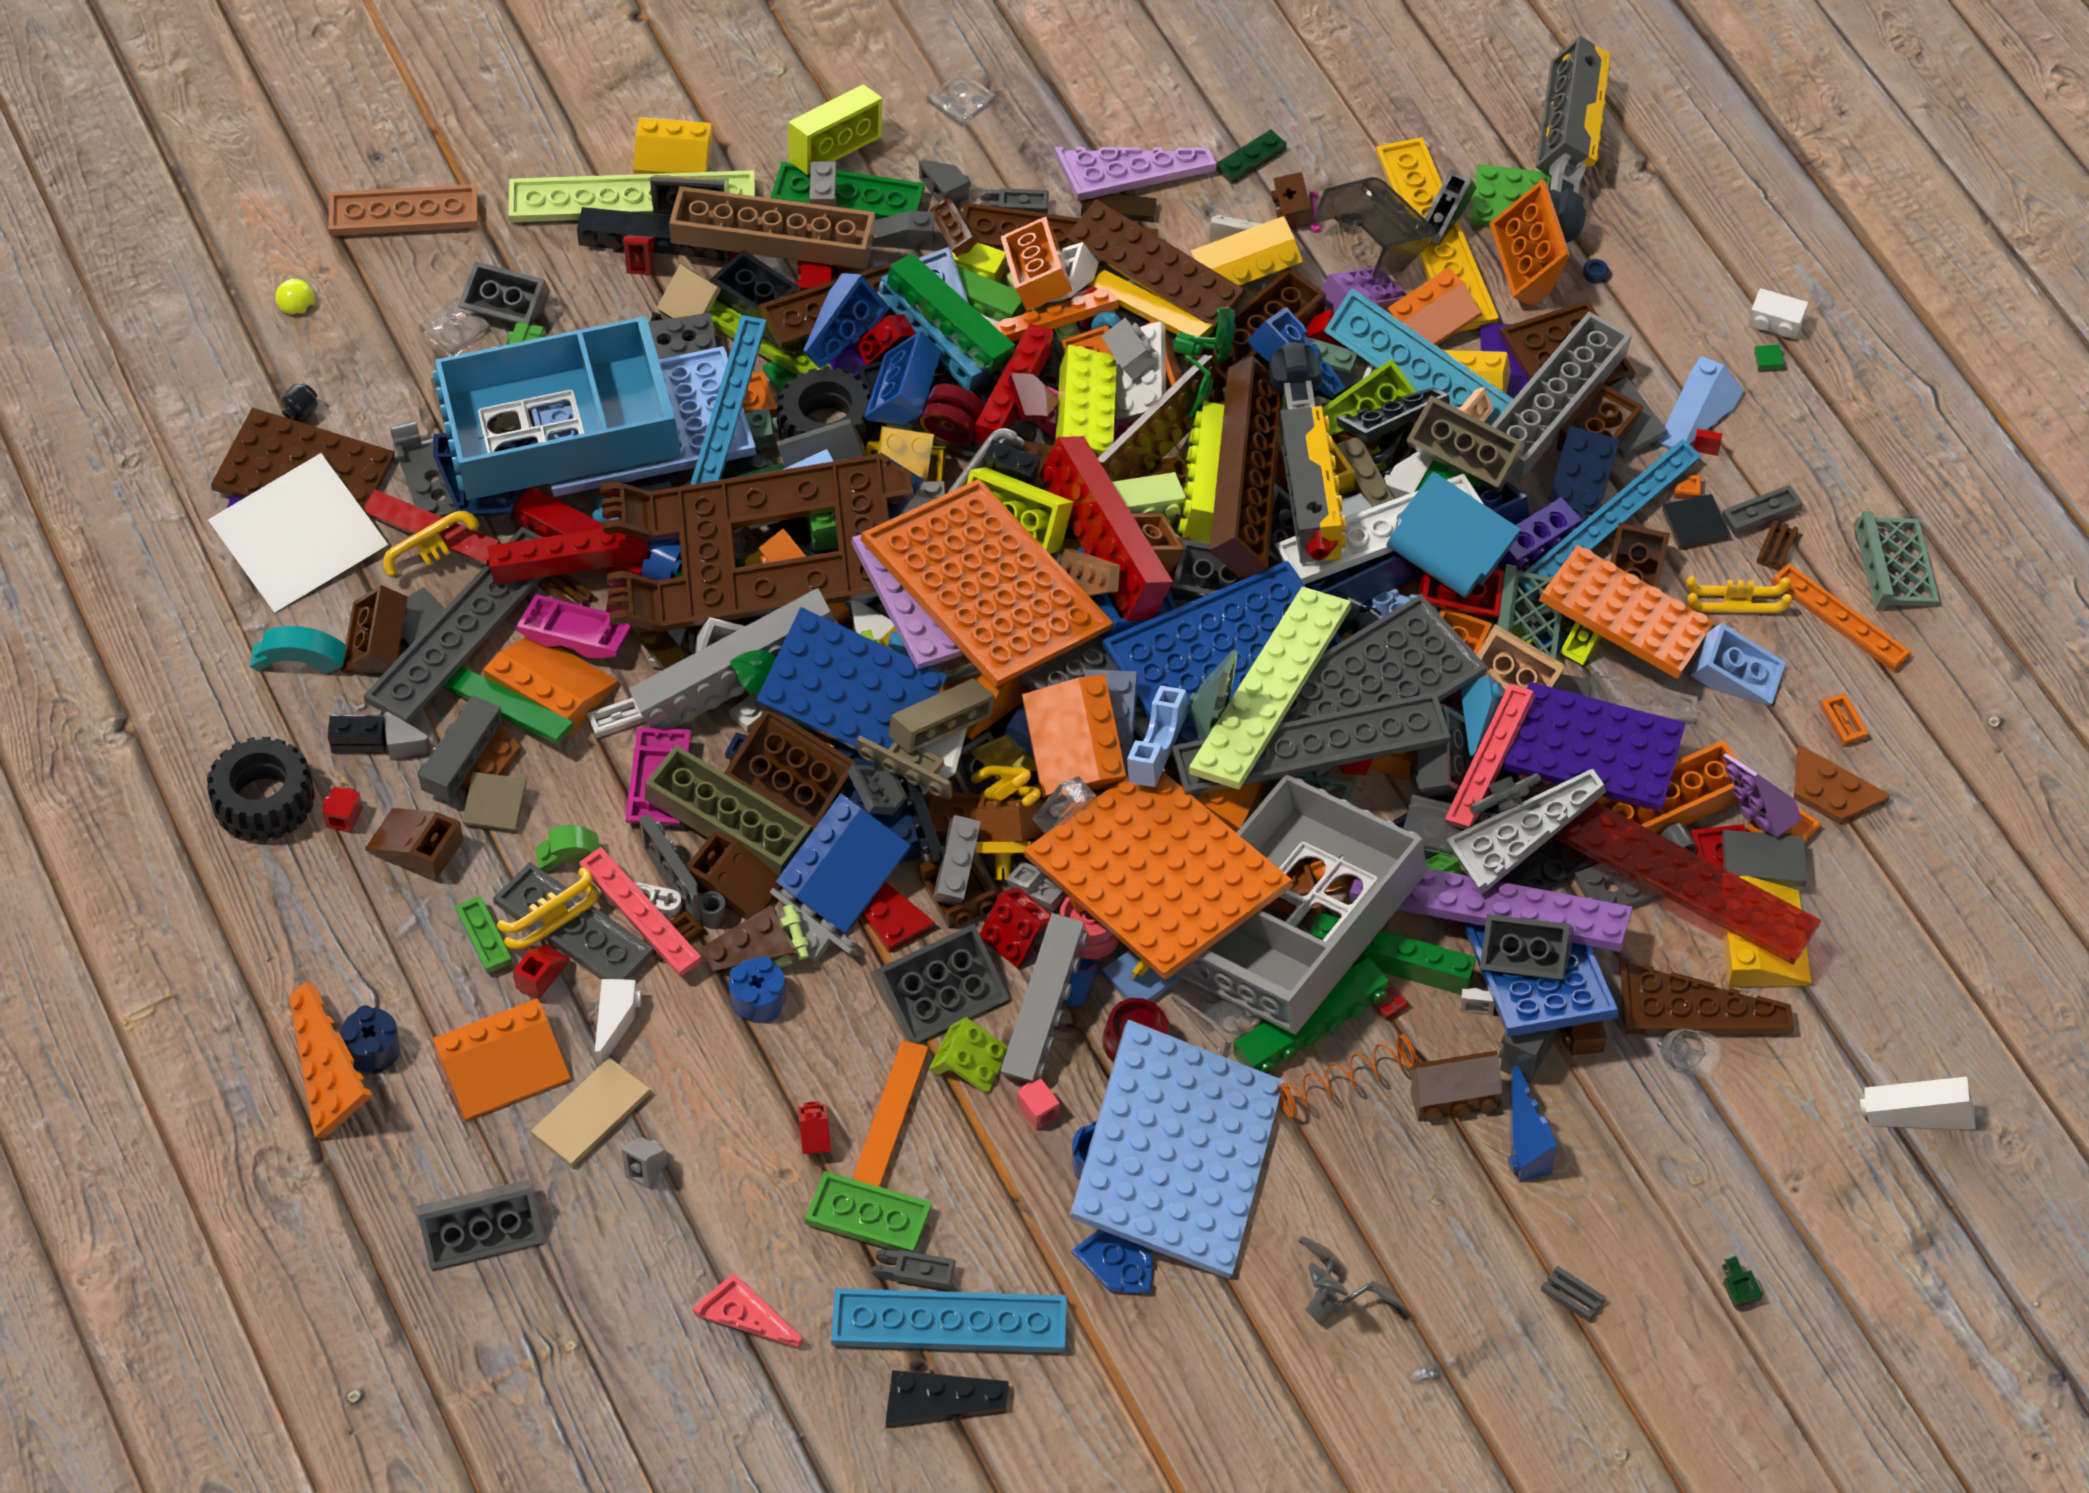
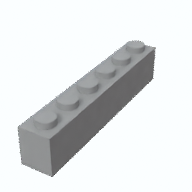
M1055 913L1051 914L1001 1068V1073L1004 1077L1024 1083H1034L1037 1079L1043 1078L1046 1069V1063H1043L1046 1052L1050 1053L1052 1051L1055 1041L1052 1033L1055 1026L1059 1027L1063 1017V1010H1060L1063 999L1068 1000L1072 984H1069L1072 973L1076 974L1078 971L1080 958L1077 956L1080 947L1084 948L1088 940L1089 932L1086 931L1084 922Z

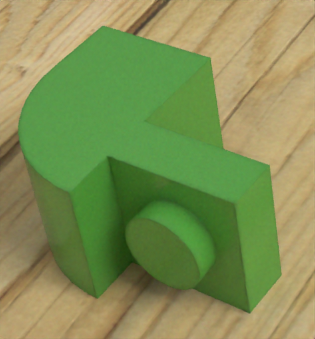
M563 825L549 830V839L536 847L538 868L547 873L565 861L580 868L579 862L599 849L598 834L578 825Z

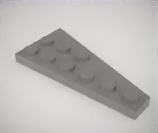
M1590 769L1446 839L1448 846L1482 895L1606 792L1604 783L1596 772Z

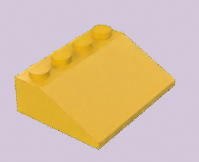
M1721 876L1717 890V902L1728 987L1811 986L1812 981L1799 890L1750 876Z

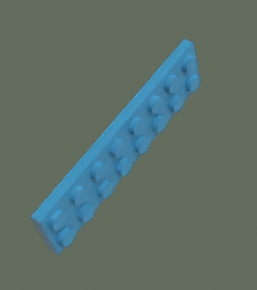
M835 1288L831 1344L832 1346L1065 1353L1067 1295Z

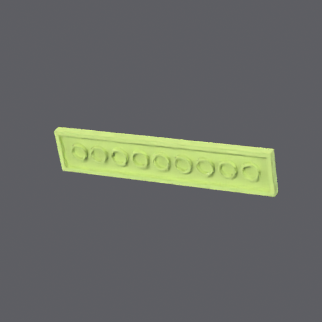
M750 170L509 179V222L579 220L582 207L653 214L650 177L654 175L729 179L730 193L755 196V172Z
M1301 587L1190 764L1189 774L1240 790L1350 611L1351 601Z

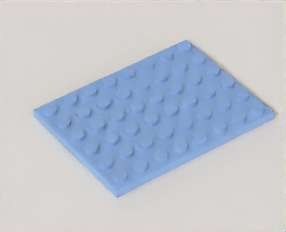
M724 346L659 359L675 416L681 456L552 482L550 485L553 496L599 488L601 484L616 481L623 483L695 468L728 361ZM569 401L530 408L535 426L574 418ZM743 407L726 461L756 455L755 444ZM576 429L551 433L548 435V440L579 435Z
M1128 1020L1123 1030L1069 1218L1229 1279L1235 1267L1281 1091L1277 1092V1087L1284 1080Z

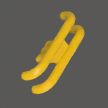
M457 511L395 545L386 552L383 558V568L388 577L396 576L398 574L395 564L396 558L415 546L427 566L433 564L428 556L429 553L433 554L436 561L441 559L437 550L439 547L447 556L450 554V550L441 537L440 532L457 522L465 523L469 530H476L479 527L478 520L467 511Z
M1689 576L1686 579V587L1691 592L1687 597L1689 607L1697 612L1773 614L1785 611L1792 603V596L1789 594H1785L1782 600L1777 603H1751L1752 597H1773L1785 593L1791 584L1790 579L1787 577L1782 578L1778 585L1771 587L1754 586L1753 580H1748L1747 586H1744L1743 580H1737L1736 586H1733V580H1727L1726 586H1702L1696 584V578L1693 576ZM1697 595L1724 596V603L1700 602Z
M992 765L980 769L972 774L970 778L972 783L977 784L991 776L1001 777V780L982 793L987 799L1003 800L1009 795L1024 796L1022 804L1025 807H1029L1041 796V791L1037 787L1023 786L1031 777V772L1026 768Z
M585 867L580 868L578 875L581 879L557 896L550 892L546 895L548 901L543 898L537 901L539 907L535 904L528 906L530 913L520 920L512 923L500 920L497 923V928L509 934L520 932L538 920L543 923V926L524 938L514 939L510 936L506 937L504 940L505 946L512 950L526 949L592 907L599 898V891L595 885L591 884L592 874L589 869ZM585 890L588 894L587 897L567 909L565 903Z

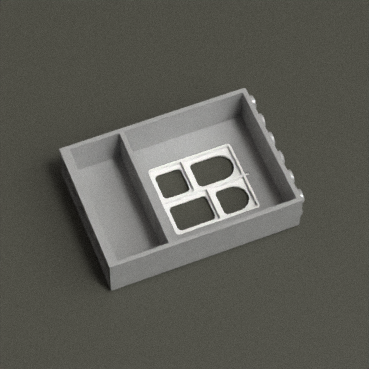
M1286 774L1238 830L1237 834L1286 875L1297 862L1307 857H1315L1322 860L1326 865L1325 874L1306 896H1300L1290 890L1279 896V898L1297 907L1286 922L1260 910L1175 974L1296 1035L1425 876L1427 866L1423 840L1417 833L1413 831L1408 832L1398 827L1392 821H1385L1374 816L1368 810H1362L1351 805L1347 800H1340L1323 789H1317L1308 785L1300 778H1293ZM1343 875L1356 876L1363 883L1361 894L1350 905L1344 904L1324 893L1336 878ZM1317 903L1342 915L1323 940L1296 928L1312 906Z

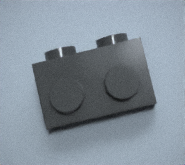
M877 763L874 766L853 764L847 771L868 813L893 815L907 799V795L896 774L886 771L883 766Z

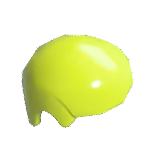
M290 279L278 287L275 303L282 313L290 315L296 313L304 314L309 305H315V294L305 281Z

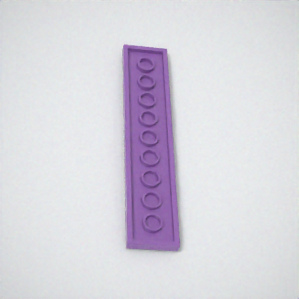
M1427 868L1425 876L1398 908V910L1482 926L1486 924L1487 914L1566 923L1574 927L1572 943L1618 952L1622 950L1632 915V906L1499 881L1481 895L1469 876ZM1355 877L1350 890V901H1355L1363 890V883L1358 877Z

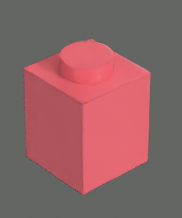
M1041 1078L1034 1083L1029 1082L1017 1092V1106L1035 1130L1060 1117V1102Z

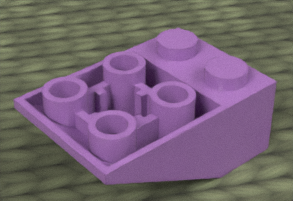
M1379 267L1329 274L1321 289L1326 293L1325 306L1335 313L1350 289H1355L1387 312H1389L1387 309L1389 306L1407 295L1403 288L1395 283L1385 270Z
M1727 753L1723 755L1727 765L1725 767L1726 773L1732 779L1734 784L1733 792L1741 804L1740 812L1747 821H1753L1762 831H1768L1775 837H1778L1802 820L1794 798Z

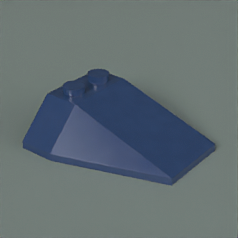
M446 433L433 434V456L456 511H467L473 514L474 517L511 515L521 489L466 500L465 491H459L456 476L461 474H455L452 457L456 455L451 456L448 444L449 439H447ZM532 437L505 443L496 448L495 452L536 444L537 438Z

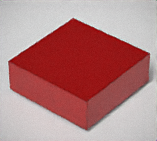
M1697 429L1694 449L1699 453L1718 456L1722 433Z

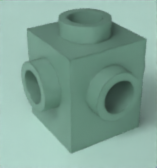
M757 409L745 413L755 447L759 451L777 448L775 433L780 432L777 417L772 418L769 409Z

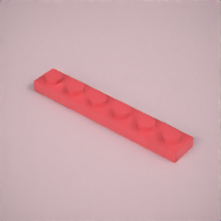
M1508 685L1445 817L1447 825L1465 830L1475 825L1480 813L1473 815L1470 812L1469 806L1488 797L1491 791L1489 785L1495 783L1507 753L1514 743L1535 698L1533 690Z
M602 847L579 862L580 868L585 867L589 869L595 885L679 977L702 962L698 952Z

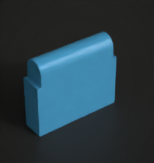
M1433 471L1398 517L1396 529L1386 546L1463 598H1466L1477 583L1481 586L1485 583L1516 542L1520 528Z

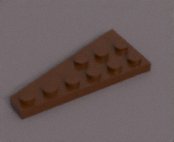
M1620 957L1619 970L1625 1034L1793 1033L1791 1004L1762 996L1750 997L1740 994V990L1733 988L1729 990L1714 987L1715 984L1675 972L1667 974L1656 971L1653 966L1644 964V967L1629 963L1630 960Z

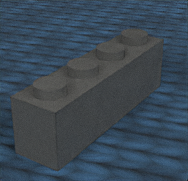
M472 695L467 704L464 703L462 705L459 716L454 723L449 724L444 738L434 746L431 757L427 763L421 765L418 771L421 790L450 802L503 723L500 706Z

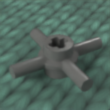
M1535 773L1516 783L1513 782L1512 777H1507L1489 785L1491 791L1488 797L1469 806L1470 812L1476 815L1496 804L1499 811H1504L1522 802L1520 797L1526 796L1529 793V788L1541 783L1540 775Z

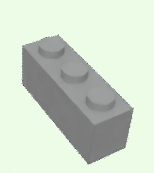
M957 815L953 816L948 827L933 901L955 906L964 900L981 821Z

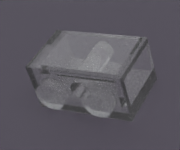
M1079 776L1061 783L1033 816L1032 820L1046 834L1050 830H1055L1058 826L1066 824L1081 810H1085L1095 799L1096 795Z

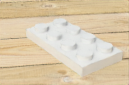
M1161 321L1140 327L1145 334L1142 336V339H1147L1155 349V352L1152 353L1157 360L1155 365L1133 381L1117 361L1116 420L1123 423L1138 420L1166 392L1165 325Z

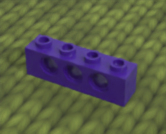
M1560 497L1515 525L1520 528L1518 538L1498 566L1504 570L1506 564L1517 566L1516 570L1520 571L1529 563L1530 559L1536 561L1545 553L1547 548L1550 551L1560 543L1563 538L1576 529V526L1582 519Z

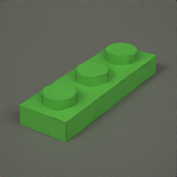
M481 896L455 905L460 921L486 973L490 974L512 965V958Z

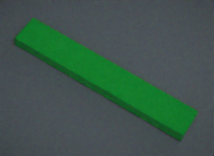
M461 667L442 687L468 701L474 695L500 706L502 718L556 745H559L575 728L573 721L464 667Z

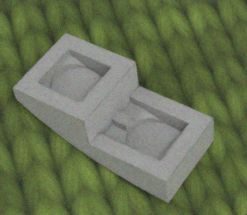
M1023 861L1006 879L1007 883L1014 889L1019 887L1040 905L1051 911H1054L1067 897L1066 893L1051 879L1047 878L1040 869Z

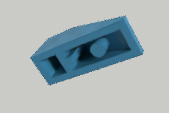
M1489 675L1475 679L1461 688L1469 753L1473 759L1505 693L1501 683L1496 682Z

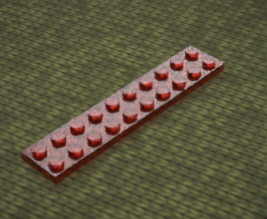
M1596 801L1552 836L1792 965L1795 964L1821 923V920Z

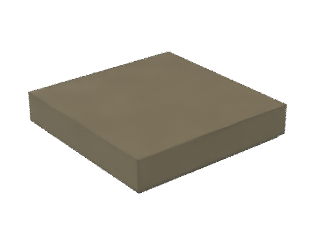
M473 772L462 821L463 825L517 832L527 784L526 779Z

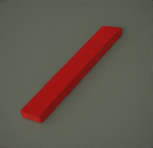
M374 489L364 507L366 515L413 535L443 518ZM458 523L440 532L449 550L487 566H490L487 546L501 544L499 540L475 530H469Z

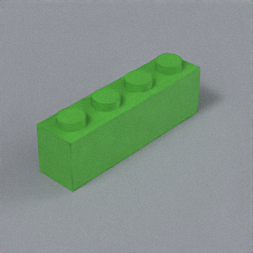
M956 265L969 304L980 314L1000 322L1003 319L1023 315L1026 312V308L1015 289Z

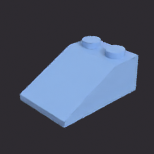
M1721 623L1707 632L1703 639L1691 677L1711 689L1770 706L1773 703L1786 662Z

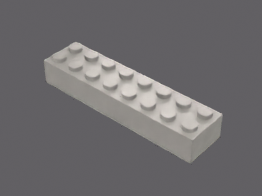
M1590 311L1584 316L1491 425L1522 441L1525 448L1510 475L1520 481L1525 477L1557 439L1561 427L1599 383H1604L1628 353L1631 334Z
M819 588L629 688L641 715L650 728L674 729L685 722L694 720L698 715L710 709L717 708L728 699L741 695L745 689L740 684L734 669L730 665V661L744 652L753 650L768 651L777 657L800 607L838 624Z

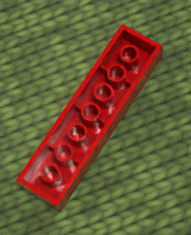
M1057 437L1039 474L1041 480L1050 493L1074 502L1068 524L1085 553L1120 565L1118 592L1110 594L1126 621L1153 619L1173 583L1172 579L1085 437Z

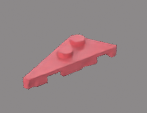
M734 1273L692 1308L693 1314L703 1319L796 1348L803 1344V1338Z

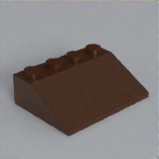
M765 708L724 774L811 825V831L813 832L838 796L843 793L850 779L847 771L853 764L857 765V762L782 715Z

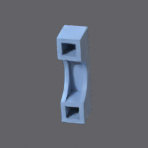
M1166 686L1159 687L1152 702L1151 718L1146 737L1143 742L1135 740L1127 758L1129 783L1156 787L1171 753L1172 746L1175 744L1188 714L1186 690Z

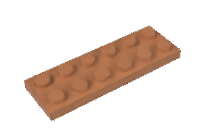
M477 184L329 192L328 230L330 236L478 228Z

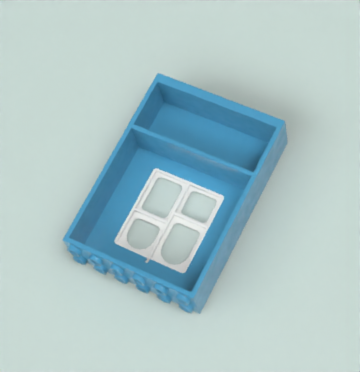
M647 316L435 360L437 370L432 371L435 386H441L436 388L446 436L449 439L451 456L456 455L452 457L455 474H461L456 476L459 491H465L466 500L681 456L675 416ZM562 401H569L571 403L574 414L573 419L535 427L531 425L528 413L530 408ZM509 412L518 413L521 430L502 434H495L488 430L487 424L494 416ZM576 429L579 435L548 440V435L551 433ZM532 437L538 440L536 444L495 452L496 448L508 442Z

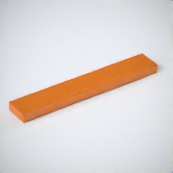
M1788 563L1772 578L1771 584L1774 586L1778 585L1782 578H1789L1791 584L1785 594L1791 595L1793 600L1891 671L1895 672L1911 657L1912 652L1791 564Z
M904 1040L901 1041L852 1179L881 1187L929 1052L928 1046Z

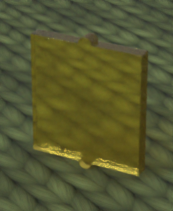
M1009 735L974 748L972 754L983 764L984 768L992 765L1017 768L1035 766V761L1024 751L1025 748L1020 747Z

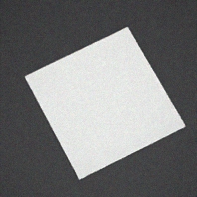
M321 453L208 519L274 613L388 545Z

